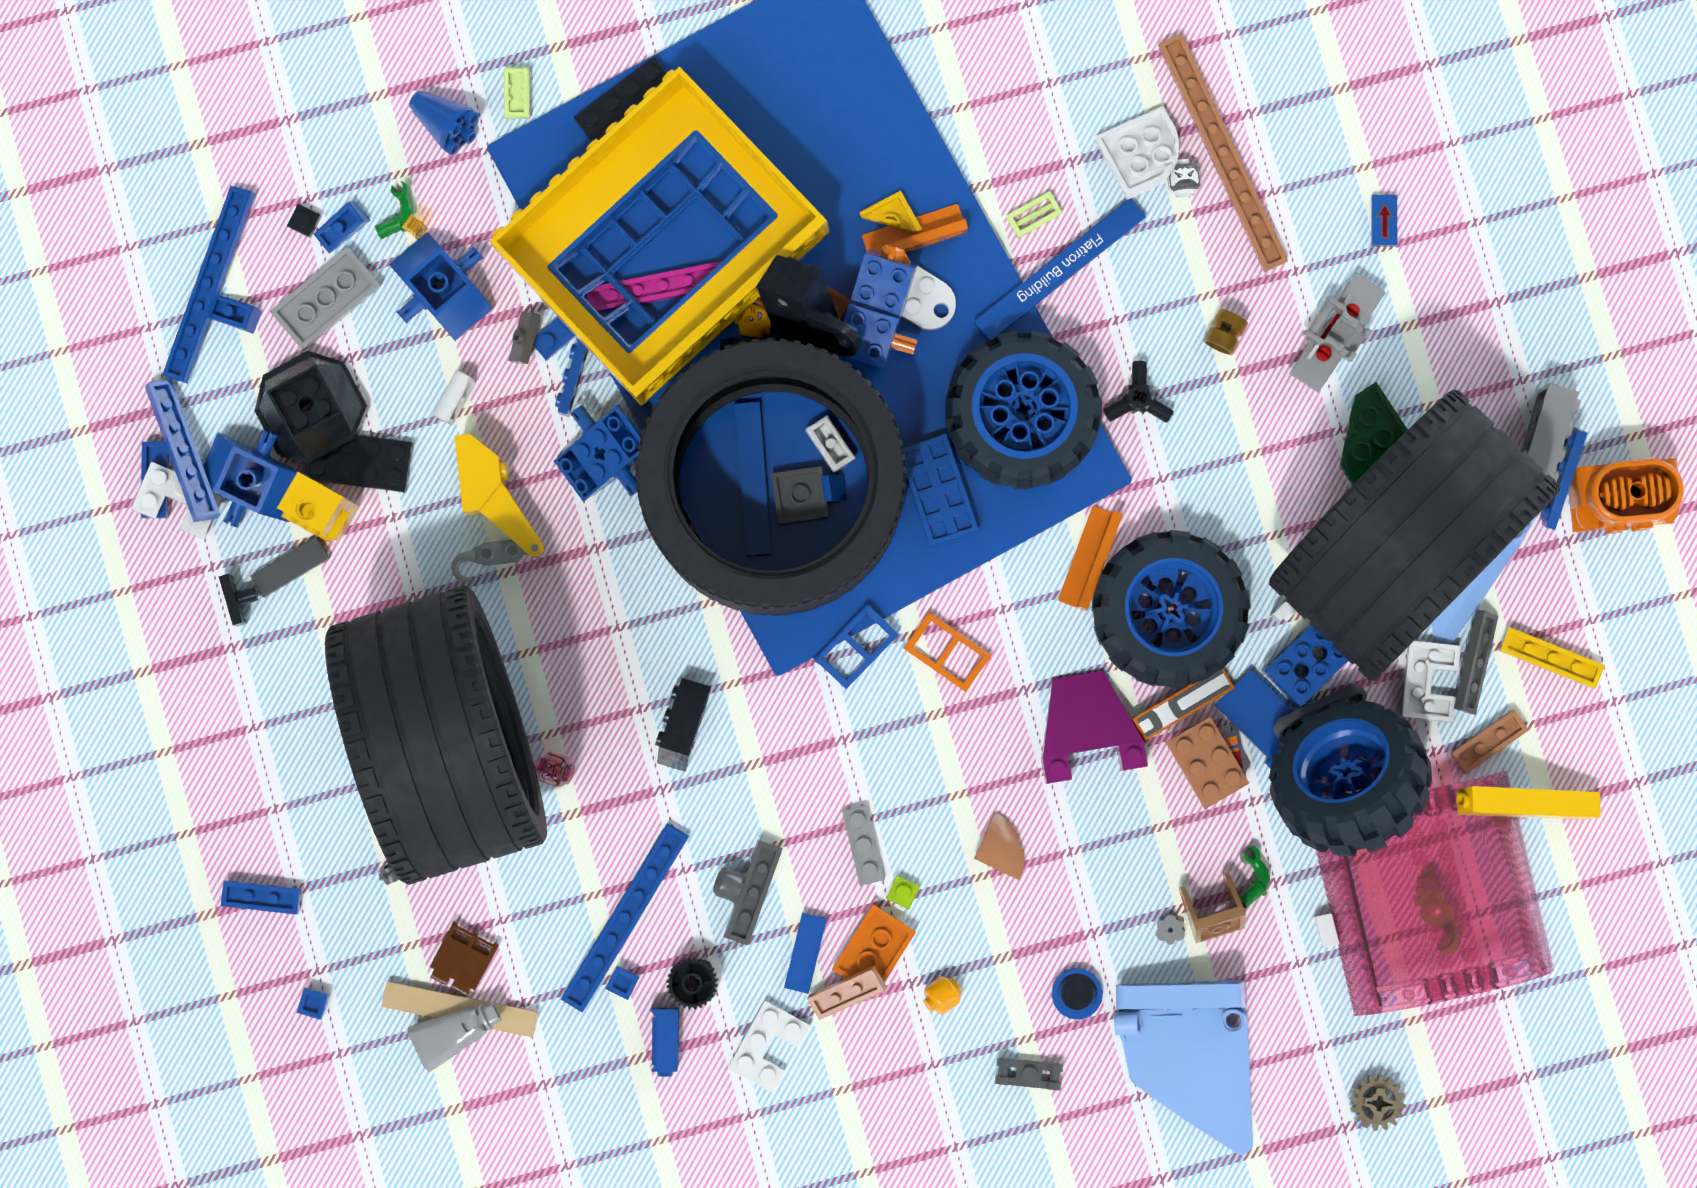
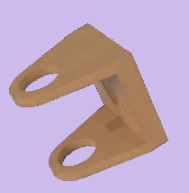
M1229 872L1223 873V879L1232 906L1228 910L1203 918L1197 917L1185 886H1179L1180 896L1196 944L1245 929L1246 914Z

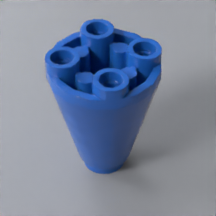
M417 91L411 97L409 107L412 109V112L438 145L449 155L453 156L466 143L470 144L475 140L477 136L475 128L479 113L474 109L428 92Z

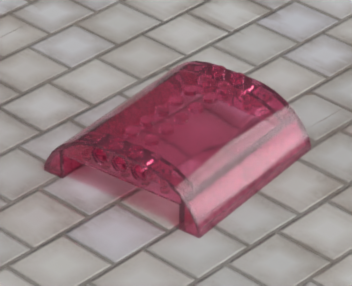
M1507 770L1428 789L1430 794L1422 814H1414L1412 817L1414 821L1413 827L1401 838L1395 835L1385 841L1387 847L1373 853H1369L1367 849L1357 850L1356 856H1337L1332 854L1330 848L1326 853L1315 850L1329 911L1332 913L1339 940L1338 950L1354 1016L1387 1013L1440 1003L1521 984L1555 971L1519 818L1458 815L1456 804L1458 788L1470 786L1511 788Z

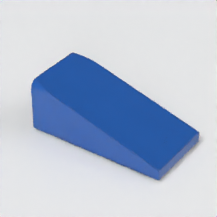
M349 201L313 235L330 254L371 220L357 202Z
M219 295L211 319L254 334L262 311L254 306Z

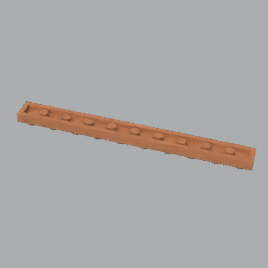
M1182 33L1159 43V50L1264 273L1287 263V256Z

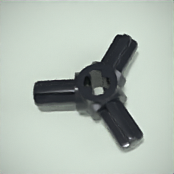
M1140 360L1132 362L1131 385H1128L1127 392L1122 394L1123 398L1103 410L1109 422L1129 412L1132 414L1140 412L1143 415L1145 412H1148L1164 423H1167L1174 413L1172 409L1154 399L1155 394L1150 392V385H1147V363ZM1134 393L1144 395L1143 404L1139 401H1133V398L1136 396Z

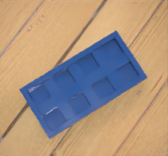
M947 434L905 447L906 477L930 547L979 531Z

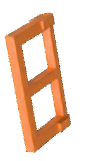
M931 611L925 614V618L903 648L965 692H967L992 656L991 653L979 647L935 616ZM931 621L954 637L936 663L913 648ZM959 641L982 656L964 683L941 667Z

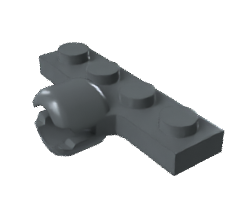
M757 839L745 872H739L728 867L721 868L714 883L713 892L716 896L733 902V909L723 935L724 938L747 946L749 945L783 848Z

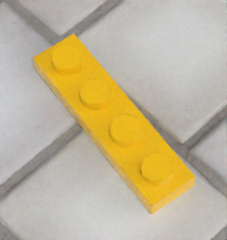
M1511 627L1507 628L1499 648V652L1592 689H1596L1605 667L1601 663Z

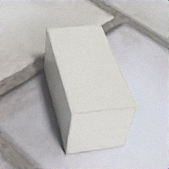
M1332 913L1314 916L1321 947L1327 948L1339 945Z

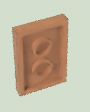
M1211 716L1165 742L1204 809L1250 784Z

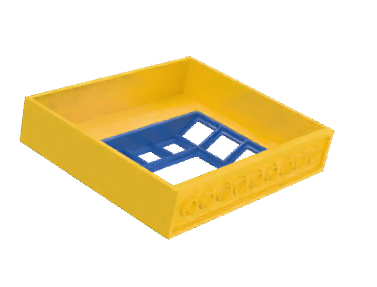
M680 67L675 71L672 69L662 78L663 82L657 88H650L638 105L634 104L629 107L624 114L625 117L620 122L612 123L600 140L595 139L592 141L584 155L575 157L568 164V169L562 175L557 174L549 182V187L543 192H537L530 199V204L524 210L519 209L511 216V222L505 227L501 226L494 231L490 240L496 252L641 406L760 297L756 286L776 255L786 258L792 257L799 261L830 233L827 220ZM697 142L716 161L715 166L699 185H695L678 167V164ZM722 169L742 188L741 193L724 212H721L704 194L706 188ZM672 172L690 190V193L669 213H666L648 192ZM750 196L768 215V219L751 236L746 238L729 219ZM698 199L741 245L661 319L656 321L618 281L614 274L694 200ZM639 200H643L660 217V221L643 237L636 240L618 220ZM610 227H613L631 247L609 268H606L589 250V246ZM583 254L601 275L577 290L558 269ZM608 281L625 298L626 303L606 317H602L584 297ZM635 309L651 328L637 341L628 344L610 324L629 310Z

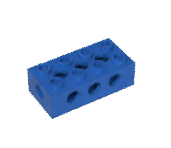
M1309 624L1262 672L1296 707H1301L1348 660L1333 647L1335 644L1332 641L1328 642ZM1315 646L1323 651L1321 660L1313 657L1312 651ZM1297 664L1302 665L1305 669V674L1302 678L1297 677L1294 673V667Z

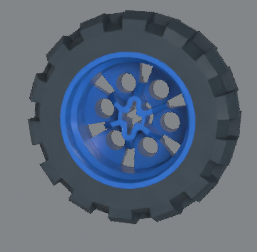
M1187 531L1152 532L1138 537L1122 547L1107 562L1099 576L1092 598L1093 628L1099 645H1102L1109 656L1108 659L1121 672L1124 671L1134 677L1136 681L1151 686L1183 687L1208 679L1216 672L1222 670L1235 657L1234 654L1240 644L1244 642L1249 627L1247 622L1248 612L1251 609L1249 590H1246L1243 583L1241 570L1233 558L1230 560L1220 550L1221 547L1206 537L1200 538L1191 535ZM1179 571L1188 574L1182 586H1176ZM1146 576L1149 577L1154 586L1152 592L1141 583L1142 579ZM1165 578L1170 581V591L1163 592L1159 589L1158 582L1160 579ZM1184 588H1191L1194 591L1195 597L1193 601H1186L1183 598L1182 591ZM1145 594L1151 598L1149 608H1143L1139 605L1138 598L1140 595ZM1209 599L1210 609H1195L1194 603ZM1166 603L1177 606L1174 610L1176 615L1173 613L1166 614ZM1131 611L1144 612L1145 617L1132 620ZM1158 613L1161 614V616L1164 618V621L1159 617ZM1188 613H1195L1199 617L1197 626L1188 625L1186 621ZM1149 619L1155 623L1156 628L1153 633H1146L1143 630L1142 624L1144 620ZM1169 629L1178 631L1179 639L1177 642L1173 643L1167 639L1166 633ZM1184 630H1190L1199 639L1190 644ZM1157 633L1162 634L1160 647L1151 644Z
M1347 700L1329 703L1328 710L1317 714L1314 709L1300 718L1301 725L1295 731L1288 729L1279 741L1278 749L1281 754L1273 755L1269 774L1271 781L1269 791L1274 806L1292 835L1300 837L1303 844L1317 851L1326 853L1330 848L1332 854L1337 856H1356L1357 850L1367 849L1369 853H1373L1387 847L1385 841L1397 835L1401 838L1413 827L1414 821L1412 817L1414 814L1421 815L1430 794L1428 788L1432 782L1431 762L1418 733L1412 729L1410 722L1392 709L1387 708L1385 710L1383 705L1360 700L1358 705H1351Z

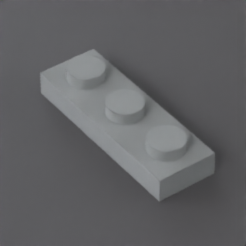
M867 805L842 811L859 885L862 886L885 880Z

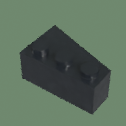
M685 678L681 679L679 686L674 685L670 698L674 700L672 709L667 708L665 711L663 722L667 724L664 732L659 731L655 745L659 746L657 764L683 772L687 771L688 760L696 742L695 739L709 700L711 686Z

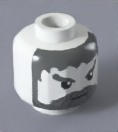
M1189 159L1177 160L1174 170L1167 178L1169 192L1175 194L1177 198L1194 196L1195 191L1201 187L1198 166L1190 163Z

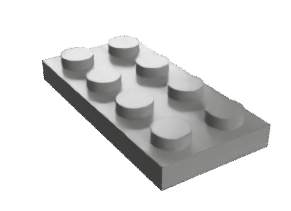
M347 246L270 310V313L298 346L305 351L380 288L381 285Z

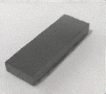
M314 537L250 575L262 597L265 598L328 561L330 558L318 537Z

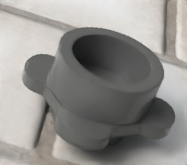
M389 864L382 867L381 872L378 874L379 880H383L386 885L399 880Z

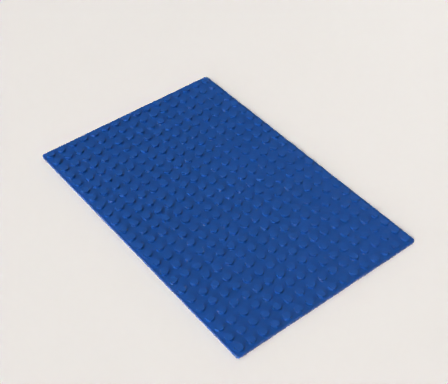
M755 0L653 55L667 73L672 69L675 71L680 67L827 220L830 233L798 262L806 265L812 264L820 268L826 285L847 298L851 299L861 264L867 251L862 236L866 233L888 227V225L862 219L859 214L862 210L901 190L915 217L958 204L962 217L966 220L968 232L906 253L911 262L917 263V266L946 283L953 291L956 308L948 324L937 330H924L901 317L896 334L916 339V347L913 355L892 348L884 368L842 355H836L849 362L855 371L858 369L863 376L870 380L873 384L872 387L880 392L889 406L890 413L895 418L904 448L947 434L979 531L930 547L906 477L905 495L894 537L880 562L850 592L847 591L839 599L827 605L818 606L819 608L803 613L795 612L792 615H759L745 613V611L740 610L776 676H781L812 659L862 609L865 603L871 605L872 609L885 619L1131 483V476L1101 423L1099 424L1098 435L1091 450L1078 467L1074 468L1064 478L1052 484L1040 485L1032 489H1013L1011 486L995 485L981 478V475L970 466L967 467L957 455V450L951 438L949 439L945 423V401L949 383L957 366L963 362L967 354L981 342L985 343L988 341L974 324V321L1022 284V281L865 0ZM652 57L488 145L487 150L519 209L524 210L530 204V199L537 192H543L549 187V182L557 174L562 175L568 169V164L575 157H581L587 152L586 149L591 140L573 117ZM697 142L678 164V167L695 185H699L715 166L716 161ZM722 169L706 188L704 194L721 212H724L741 193L742 188ZM670 172L648 194L666 213H669L690 193V190ZM748 196L730 217L729 221L748 238L768 219V215ZM696 199L618 270L614 276L618 281L723 261L741 244ZM639 200L618 221L636 240H639L660 221V217L643 200ZM610 227L589 246V250L606 268H609L631 246L613 227ZM583 254L558 269L577 290L601 275ZM684 296L642 304V306L658 321ZM942 304L937 305L934 308V314L939 318H944L948 315V308ZM1036 306L1002 332L1007 333L1016 330V333H1031L1032 330L1050 334V338L1054 339ZM635 309L629 310L610 324L628 344L637 341L651 328ZM846 309L844 315H843L842 318H841V321H843V322H844V318H845L847 309ZM612 310V311H607V312H602V313H599V314H600L602 317H606L607 315H609L610 313H612L614 310ZM734 320L642 406L611 373L610 375L642 431L646 429L647 424L645 422L654 404L659 403L660 395L664 393L671 382H675L678 379L677 375L685 371L692 363L700 362L699 359L701 357L707 356L717 349L720 351V339L732 337L739 339L753 338L741 335L738 330L739 325L734 324ZM771 327V330H770L769 335H768V336H767V335H764L763 338H765V339H767V338L776 339V336H775V333H774L772 327ZM830 351L828 352V354H830V355H832V356H833V354H835V353L830 352ZM1016 372L1008 373L1010 381L1014 385L1018 384ZM1026 376L1022 379V384L1025 388L1031 389L1036 386L1034 378ZM1043 378L1038 388L1043 390L1051 383L1046 378ZM1000 385L997 388L998 394L1002 397H1009L1012 393L1011 388L1007 385ZM763 392L748 395L728 403L711 415L698 429L686 450L682 462L679 482L680 500L702 543L709 550L721 558L745 568L780 571L797 568L821 558L847 536L855 525L864 506L868 491V474L857 440L844 422L832 411L800 395L784 392ZM1051 393L1042 395L1041 399L1045 405H1053L1055 403V397ZM984 396L983 406L999 405V401ZM760 402L772 550L770 555L746 556L734 404ZM1020 402L1019 409L1016 412L1017 414L1022 413L1026 419V413L1030 409L1029 407L1024 408ZM996 410L993 413V418L996 422L1001 423L1006 421L1007 415L1002 410ZM1049 411L1052 417L1060 420L1063 419V411ZM825 416H828L855 456L851 463L833 473L805 431ZM1041 418L1037 420V427L1040 430L1046 431L1051 428L1048 419ZM1003 427L994 437L1002 443L1009 430ZM1015 427L1012 430L1013 436L1017 439H1023L1027 436L1026 430L1023 427ZM1036 433L1030 434L1032 447L1041 446L1042 444ZM822 466L823 476L843 475L847 500L827 502L828 518L778 525L771 473ZM866 614L848 634L852 637L876 624V622Z

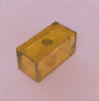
M410 215L402 226L404 231L416 240L421 238L428 230L426 225L413 215Z

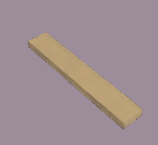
M386 981L381 1007L437 1018L466 1007H477L481 1004L486 1006L492 1002ZM494 1003L501 1016V1021L493 1025V1030L533 1037L538 1011Z

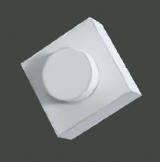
M1284 600L1270 616L1277 623L1282 619L1287 622L1296 613V610Z

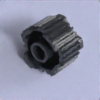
M691 956L688 959L683 958L682 961L679 960L670 969L669 979L666 980L669 983L666 988H669L668 994L671 993L670 997L675 999L674 1002H679V1006L682 1004L683 1008H686V1006L689 1010L692 1007L695 1010L698 1006L702 1008L703 1004L706 1006L708 1001H712V998L715 997L718 991L716 988L719 986V983H717L719 978L716 977L718 973L714 972L715 967L712 968V964L707 960H702V957L697 959V956L693 959ZM690 976H695V979L700 981V984L696 985L695 990L691 989V986L686 985V981L690 980Z

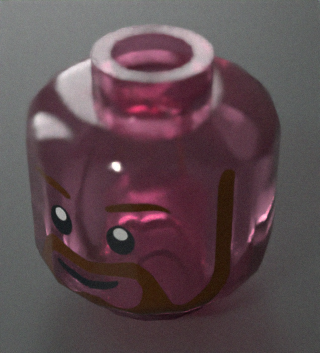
M549 751L543 757L538 758L535 770L538 772L540 782L561 788L571 782L575 772V765L572 764L570 757Z

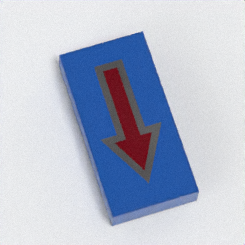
M1372 195L1371 246L1396 247L1398 245L1397 195Z

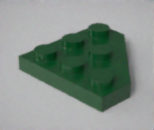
M1377 382L1353 397L1339 465L1352 486L1408 430Z

